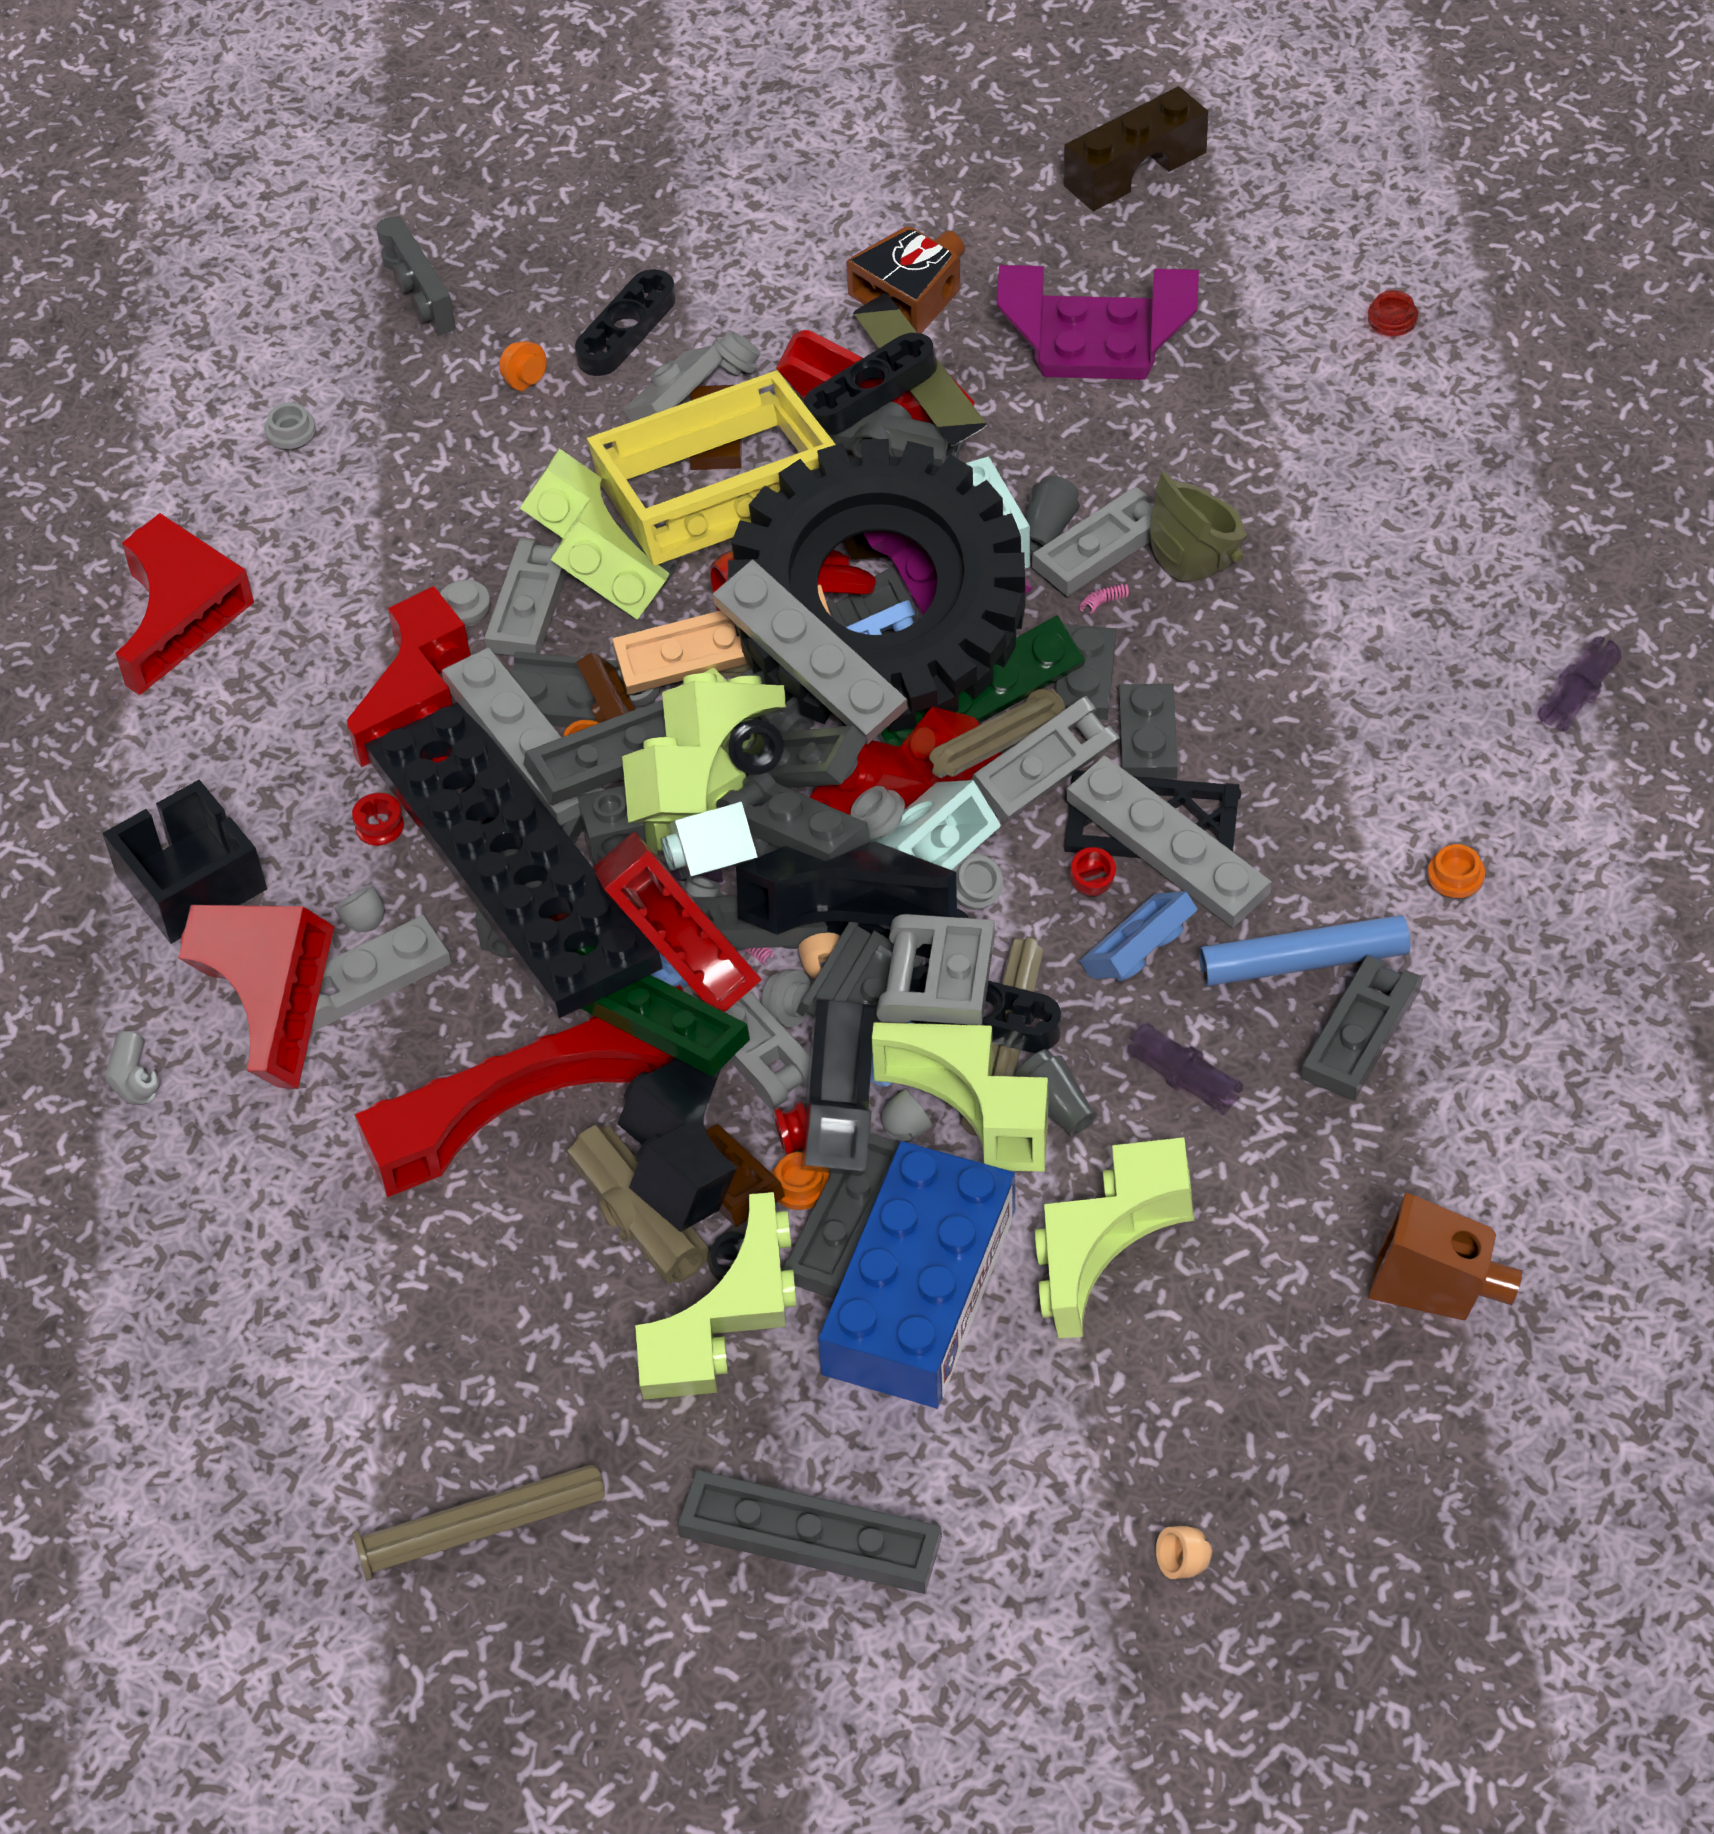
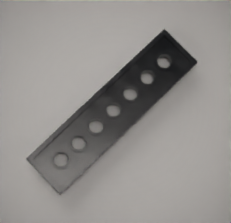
M458 702L364 744L370 763L558 1018L568 1015L663 969L659 951L604 890L595 874L594 868L489 734ZM437 757H448L441 762L435 763L432 761V759ZM460 787H471L469 790L462 793H457L456 791H454L455 789ZM483 818H495L493 821L486 824H481L477 822L478 820ZM508 849H519L518 852L510 856H505L501 853ZM532 881L544 882L542 885L531 889L525 886V884ZM556 914H569L567 918L555 922L549 919V917ZM582 947L596 948L586 955L574 952Z

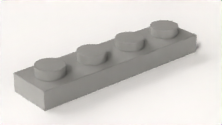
M753 559L712 594L715 606L845 725H852L867 738L865 742L867 745L908 709L907 698Z
M488 647L443 669V680L448 685L450 693L461 707L489 734L558 824L561 826L579 817L580 810L577 796L550 805L523 765L527 750L562 737ZM598 787L588 792L582 793L580 795L601 791L604 789L602 787Z
M1104 755L1067 788V802L1183 891H1187L1191 897L1230 927L1234 928L1271 894V880Z

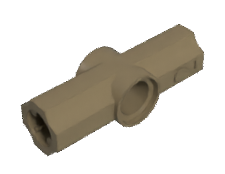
M596 1124L580 1133L573 1146L567 1150L569 1162L598 1197L601 1211L611 1227L618 1225L622 1230V1233L618 1235L624 1242L632 1240L666 1284L673 1282L680 1284L699 1272L702 1265L708 1259V1246L692 1227L682 1232L678 1231L629 1189L638 1163L636 1162V1157L619 1138L618 1134L614 1132L610 1125L598 1127Z

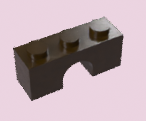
M1177 86L1064 144V187L1094 212L1131 192L1133 175L1138 166L1147 157L1151 156L1168 172L1207 153L1209 111L1181 87Z

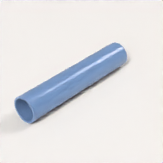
M1398 915L1215 944L1199 948L1200 968L1202 972L1207 971V980H1204L1205 985L1213 986L1363 962L1368 955L1378 959L1395 957L1410 953V934L1405 917Z

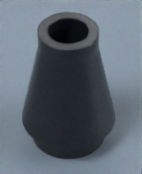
M756 719L741 722L732 729L729 741V755L738 769L748 774L759 775L772 770L779 763L783 754L784 743L779 730L767 721ZM756 733L757 741L755 745L744 749L742 747L743 742L749 740L751 734Z

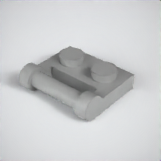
M912 914L896 916L891 924L889 938L894 946L886 992L880 995L876 1013L878 1019L882 1023H909L912 1020L982 1025L995 938L994 920ZM922 944H932L925 993L910 992L916 948H919Z

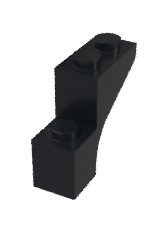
M876 841L828 861L785 846L736 866L738 919L776 935L796 927L828 921L891 926L892 920L896 916L904 914L957 918L955 871Z
M816 999L804 1105L807 1116L801 1170L861 1176L866 1170L872 1113L869 1110V1090L875 1005Z
M674 1058L670 1063L650 1073L647 1071L640 1073L630 1082L624 1093L626 1103L617 1125L642 1145L636 1155L638 1166L629 1189L678 1231L682 1232L720 1210L737 1166L716 1148L704 1126V1114L720 1070L712 1077Z

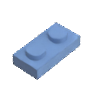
M1187 891L1154 894L1081 958L1079 962L1086 973L1093 979L1116 978L1118 981L1128 979L1145 966L1146 961L1144 958L1152 950L1176 939L1184 930L1182 924L1198 909Z

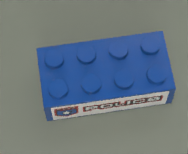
M900 1141L819 1335L821 1375L936 1409L939 1408L1016 1210L1015 1172Z

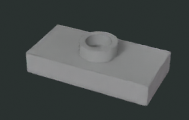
M714 345L684 351L676 360L666 362L653 371L650 375L652 382L623 409L624 413L633 422L677 406L721 364L722 357Z

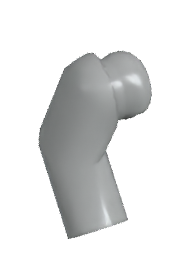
M123 1031L116 1035L105 1080L128 1104L144 1105L155 1098L159 1087V1079L154 1071L148 1075L144 1071L143 1066H138L144 1045L143 1038L134 1032Z

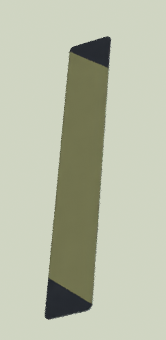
M887 293L878 296L853 312L878 348L903 334L917 333ZM936 358L937 369L930 378L910 389V391L949 444L954 446L984 429L987 423Z

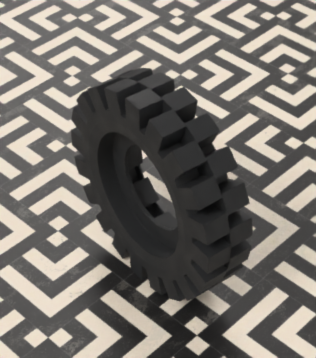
M862 439V457L849 459L843 443L817 450L819 468L810 471L805 463L799 459L779 472L780 491L777 493L764 485L749 504L751 523L739 521L731 542L734 560H728V580L753 559L907 698L908 709L889 725V732L915 728L917 726L916 712L924 709L929 711L932 706L953 712L958 711V695L963 691L975 700L993 683V665L1006 666L1016 647V629H1022L1025 612V552H1021V534L1013 514L1010 513L1003 516V498L987 479L975 487L973 485V468L951 454L941 467L934 465V449L930 446L907 441L902 457L890 456L889 439ZM872 531L897 533L911 539L929 555L937 574L935 597L924 615L905 629L883 635L858 633L842 626L828 614L818 593L819 572L829 553L844 540ZM735 624L736 635L740 636L742 652L753 672L757 673L763 670L766 685H784L786 703L793 696L799 698L800 714L825 724L832 712Z

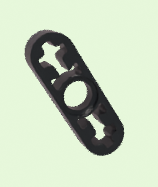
M650 269L638 273L630 280L576 340L577 364L581 371L592 376H603L614 372L674 306L676 297L674 280L671 275L662 270ZM622 319L638 321L636 325L629 328L614 326L617 321Z
M907 333L895 338L813 388L806 395L804 405L828 435L844 431L930 378L935 373L937 360L931 338L922 333ZM866 380H883L880 385L872 388L858 387Z
M929 966L913 968L910 992H925ZM988 981L986 1002L992 1004L995 1010L990 1015L983 1017L982 1025L992 1026V1043L1031 1053H1037L1043 1049L1049 1050L1058 1043L1061 1037V1010L1054 999L1044 994ZM1006 1010H1011L1013 1013H1008V1022H1006ZM1035 1018L1044 1020L1039 1021L1035 1028L1026 1026L1031 1025ZM910 1020V1022L915 1023V1024L968 1025V1024H954V1023H940V1022H926V1021H912V1020Z

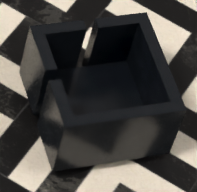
M200 779L156 803L169 847L162 850L152 815L147 809L102 833L115 874L170 944L181 939L182 933L186 928L191 905L239 906L267 890L256 847L233 819L226 817L223 807Z

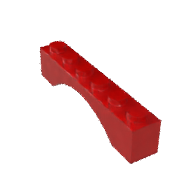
M680 985L675 986V988L683 991ZM593 1016L585 1023L557 1034L544 1035L532 1044L502 1056L489 1057L479 1063V1065L449 1077L436 1078L428 1082L424 1087L394 1099L381 1100L373 1104L369 1109L354 1115L362 1145L388 1198L442 1176L455 1155L478 1130L504 1111L534 1096L563 1087L596 1082L630 1083L640 1073L645 1071L650 1073L670 1063L675 1057Z

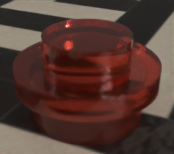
M1389 290L1382 292L1369 307V325L1383 335H1404L1412 331L1417 325L1418 310L1411 296L1402 291Z

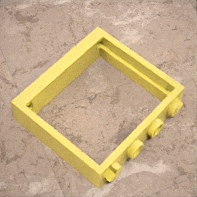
M778 370L587 438L596 474L602 478L600 485L654 566L734 537L740 520L751 523L749 504L764 485L778 493L780 491L779 472L799 459L805 463L810 471L819 468L817 450L836 445ZM773 384L775 395H772L770 391L759 394V389ZM779 425L799 452L648 508L644 507L627 479ZM610 442L613 443V447L605 449L603 446ZM666 522V526L658 529L654 526L657 523Z

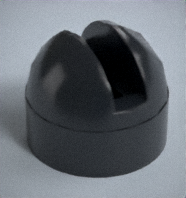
M735 1232L726 1233L720 1236L710 1248L707 1259L708 1267L716 1280L721 1281L731 1268V1266L718 1264L717 1258L735 1261L745 1235Z

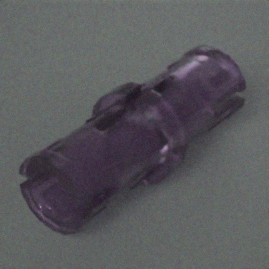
M1595 637L1591 640L1588 648L1575 664L1568 665L1561 672L1558 687L1538 710V716L1542 723L1551 726L1560 715L1562 719L1557 724L1556 729L1565 732L1569 729L1572 721L1587 702L1592 703L1597 699L1602 691L1600 690L1602 687L1601 683L1622 658L1621 650L1616 643L1609 639L1599 653L1598 650L1604 643L1605 637Z
M1150 1023L1142 1024L1130 1039L1132 1042L1137 1043L1138 1046L1132 1043L1129 1044L1127 1047L1128 1055L1137 1058L1165 1076L1167 1085L1174 1090L1179 1091L1182 1087L1216 1109L1221 1115H1224L1240 1098L1232 1092L1241 1093L1244 1084L1203 1059L1204 1054L1196 1047H1183L1155 1029Z

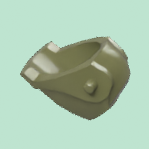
M1166 472L1161 473L1155 489L1157 496L1150 520L1151 546L1160 565L1171 576L1180 581H1197L1208 578L1219 570L1222 571L1228 568L1232 561L1235 563L1240 562L1244 557L1240 548L1248 534L1244 531L1243 522L1237 511L1223 500L1214 497L1209 491L1193 484L1173 481Z

